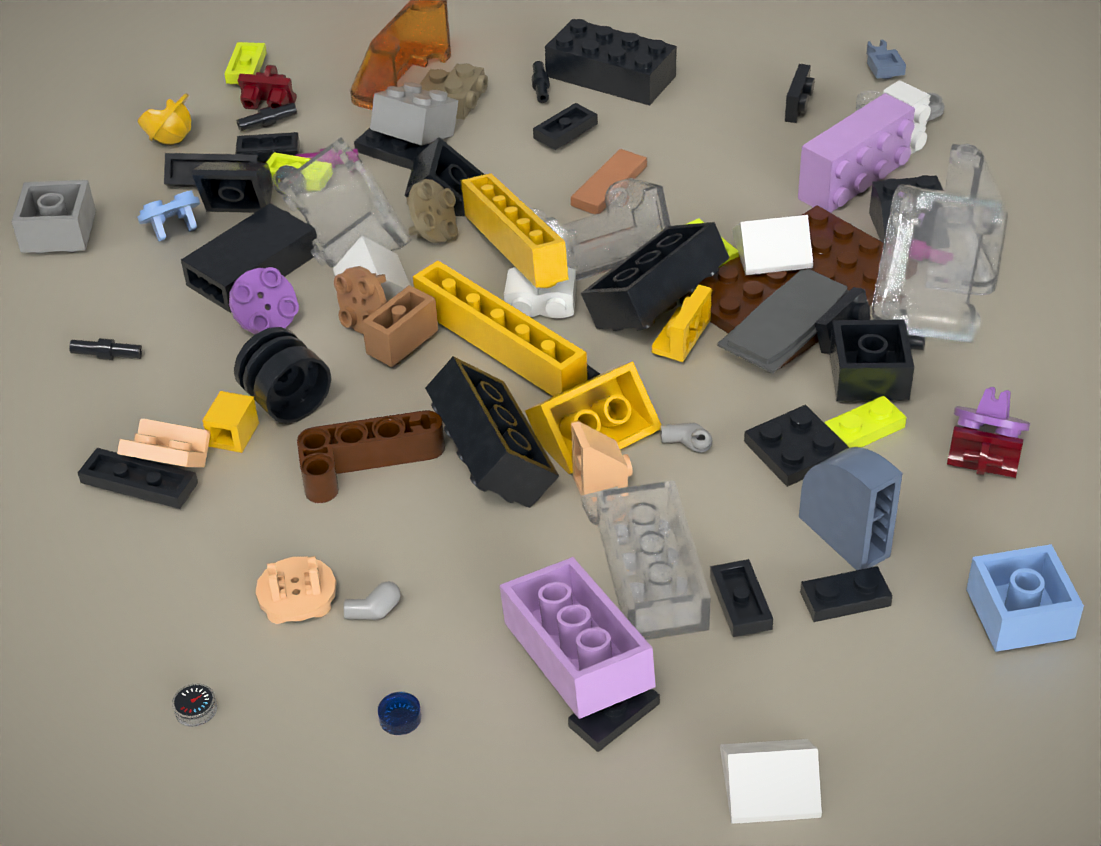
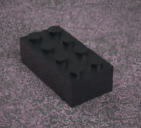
M572 19L545 45V69L549 78L649 106L676 77L677 46L665 43L662 40L641 37L636 33L615 30L609 26L588 23L583 19Z
M715 222L667 226L581 292V296L597 329L620 331L625 328H635L637 331L645 330L655 323V318L661 313L676 307V301L682 296L694 292L698 283L703 279L716 274L719 271V266L730 257Z
M452 356L425 387L432 400L431 406L433 410L440 415L444 422V431L453 439L458 449L456 452L458 457L467 465L471 473L470 480L481 491L487 492L490 490L499 494L509 503L517 502L531 508L559 477L558 472L505 382Z

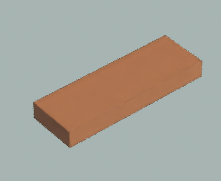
M619 149L571 196V206L599 215L647 167V157Z

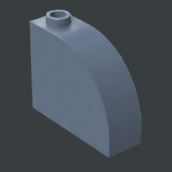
M861 447L845 449L815 465L806 473L801 488L799 518L855 570L873 567L891 556L903 473L887 459L869 449Z

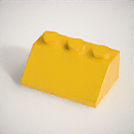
M633 361L615 367L524 410L542 447L568 474L573 473L571 423L579 421L616 440L619 449L659 431L661 425Z

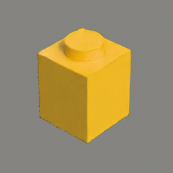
M224 391L218 393L202 420L204 430L210 431L208 447L240 453L244 451L259 424L254 397Z

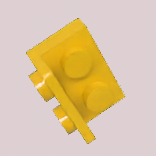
M698 285L691 297L687 296L684 299L682 307L676 309L652 344V353L680 362L685 360L710 322L712 288Z

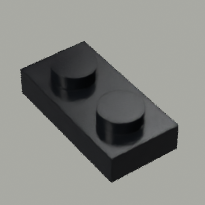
M798 65L786 96L785 122L797 123L800 113L806 112L808 98L813 94L815 78L810 77L811 65Z
M574 103L534 127L533 138L556 150L597 125L598 114L578 103Z
M853 287L815 322L821 353L829 354L832 320L871 319L870 306L868 305L865 289Z
M746 559L710 566V579L732 636L737 637L773 630V616L750 560Z
M878 566L802 581L800 589L813 622L891 606L893 596Z

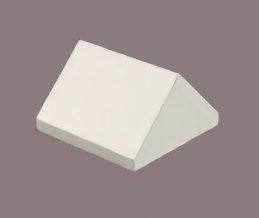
M808 215L745 221L732 228V235L746 275L813 268Z
M363 235L333 268L334 276L356 266L364 267L371 273H376V275L385 274L386 282L381 283L387 302L410 285L398 255Z
M808 739L720 744L731 824L821 818L818 748Z

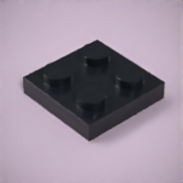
M806 404L748 429L744 433V442L787 487L803 480L806 473L815 465L849 448Z

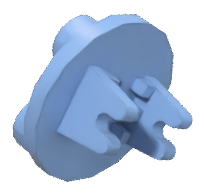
M192 190L175 195L174 200L170 201V203L163 205L162 201L158 200L144 205L143 210L139 211L140 215L137 218L140 224L151 223L158 241H162L166 238L162 224H164L166 218L175 215L179 219L184 218L189 232L196 230L197 224L192 209L201 203L198 196L194 197Z

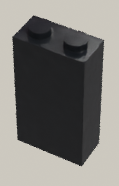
M270 203L182 258L181 264L186 286L231 313L229 306L230 291L234 282L246 271L256 268L273 267L279 270L284 277L319 254L317 233L315 228L309 223L303 222L289 212Z

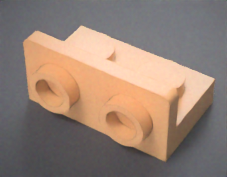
M141 419L138 433H135L134 440L120 439L117 454L184 467H205L210 431L150 419Z

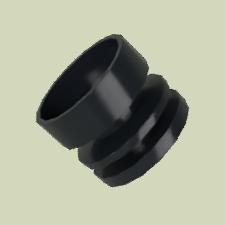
M282 327L267 328L255 334L243 345L234 365L236 382L250 396L254 397V400L275 421L285 424L298 422L311 415L326 398L332 381L330 369L325 362L311 349H308L291 330Z

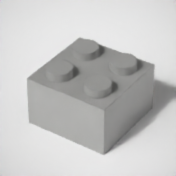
M405 82L401 87L390 86L385 91L374 93L370 129L419 145L434 142L438 137L441 139L454 136L459 100L447 97L448 93L444 91L423 90L422 85L417 83Z
M88 180L24 182L11 221L21 253L86 250L96 213Z

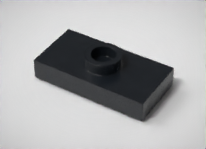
M298 132L237 136L235 154L260 156V161L267 162L274 152L296 156V154H299Z
M650 689L580 719L573 713L568 717V727L599 752L660 704V694Z

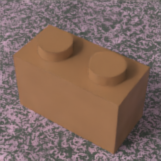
M409 285L364 319L362 327L366 354L393 367L438 331L435 298Z

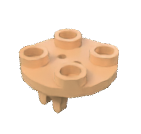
M315 556L290 557L276 563L267 564V569L257 580L255 593L260 608L267 614L268 620L272 623L281 624L286 621H303L312 617H323L329 613L331 602L335 597L336 579L331 568L321 560H317Z

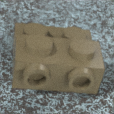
M457 63L451 72H446L443 69H430L420 85H422L423 90L444 91L448 93L447 97L459 100L456 119L465 120L471 109L476 107L477 100L481 94L486 92L488 76L485 75L484 68L472 66L467 63Z

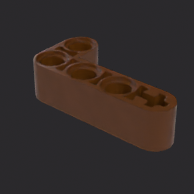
M423 410L316 426L303 430L297 437V446L306 498L314 503H326L334 499L339 490L337 474L438 458L445 451L443 421L440 415L431 410Z

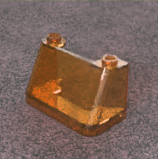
M410 0L369 44L350 88L351 102L354 105L372 110L374 93L385 91L390 86L398 87L397 81L412 65L426 68L428 60L433 58H439L440 62L446 63L451 57L447 0Z

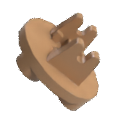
M356 266L348 268L343 273L335 276L334 287L337 291L340 307L338 316L344 327H352L355 331L363 334L362 321L387 302L381 283L386 282L385 274L376 275V273H371L364 267Z

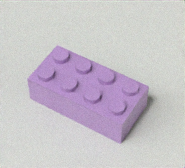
M884 93L804 144L801 151L798 199L812 207L818 205L831 213L859 193L864 192L872 185L873 181L885 178L890 172L904 165L911 155L910 143L915 126L913 122L915 108Z
M574 557L499 585L505 624L579 719L656 687L652 646Z

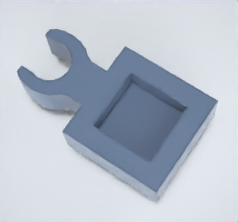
M883 39L880 40V46L878 47L873 46L870 41L867 42V64L876 79H889L893 76L905 75L906 64L896 49L887 50V42Z

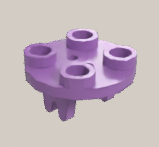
M273 267L256 268L246 271L234 282L230 291L229 306L234 319L243 329L253 334H257L267 328H286L299 310L293 286L281 275L279 270Z
M989 387L984 391L977 409L955 406L954 415L959 416L957 424L965 427L980 429L984 424L996 426L995 433L1018 438V435H1021V431H1029V422L1009 416L1011 397L1009 390L1001 392L999 399H996L995 387Z

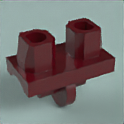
M267 65L264 73L256 72V75L239 74L237 81L241 88L240 100L245 109L255 110L258 108L260 100L267 101L268 107L270 106L272 109L296 102L297 95L293 92L291 78L278 74L275 65Z
M954 426L947 465L977 470L976 474L984 476L985 472L1016 478L1024 439L978 431L969 427Z

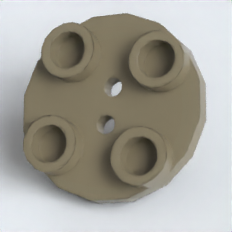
M424 179L415 183L409 192V197L406 198L410 216L414 223V226L408 228L409 235L417 234L419 239L425 238L431 243L439 244L455 237L458 233L454 211L456 202L454 193L449 188L443 189L434 180Z

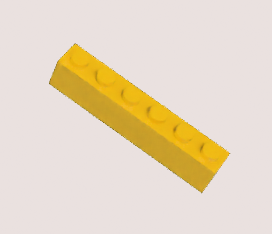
M492 173L461 180L465 216L536 288H550L558 282L569 280L565 241Z
M437 260L413 276L414 288L435 298L438 323L554 397L587 381V352Z

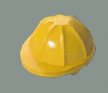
M187 93L176 103L172 99H168L164 110L148 109L139 117L138 124L149 136L150 141L155 140L162 144L173 145L181 142L190 132L191 117L184 105L189 97Z

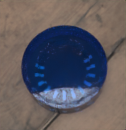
M391 693L385 696L378 705L380 726L389 734H408L414 731L421 722L420 703L410 693Z

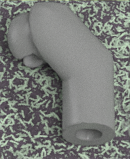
M697 423L660 425L661 443L681 442L694 452L699 453L707 451L712 445L710 433Z
M390 581L383 582L366 599H345L344 618L373 620L384 618L400 600L399 587Z

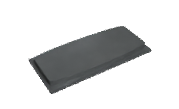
M801 269L720 340L717 346L774 373L817 334L815 322L847 294L849 290H847V286L815 271Z

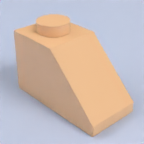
M579 421L571 423L573 479L583 502L587 503L628 493V477L633 474L628 454L622 455L616 440Z

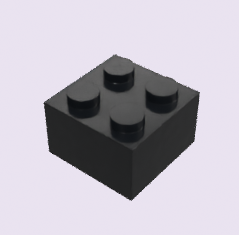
M905 319L832 320L829 355L836 401H873L882 396H885L889 401L910 400L914 362Z

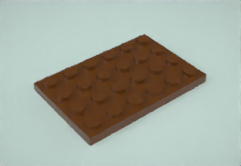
M816 205L802 214L808 215L813 256V268L808 269L847 286L849 291L853 287L865 289L869 306L918 273L919 262L896 249L886 248L885 243ZM740 256L728 261L719 267V271L716 274L698 283V285L712 288L710 322L726 333H730L763 301L788 282L801 269L746 275ZM693 292L682 296L680 298V303L683 304L684 299L687 296L691 297ZM817 334L787 360L781 368L818 343Z

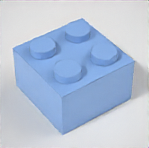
M1052 544L972 558L966 590L995 652L1075 639L1084 605Z

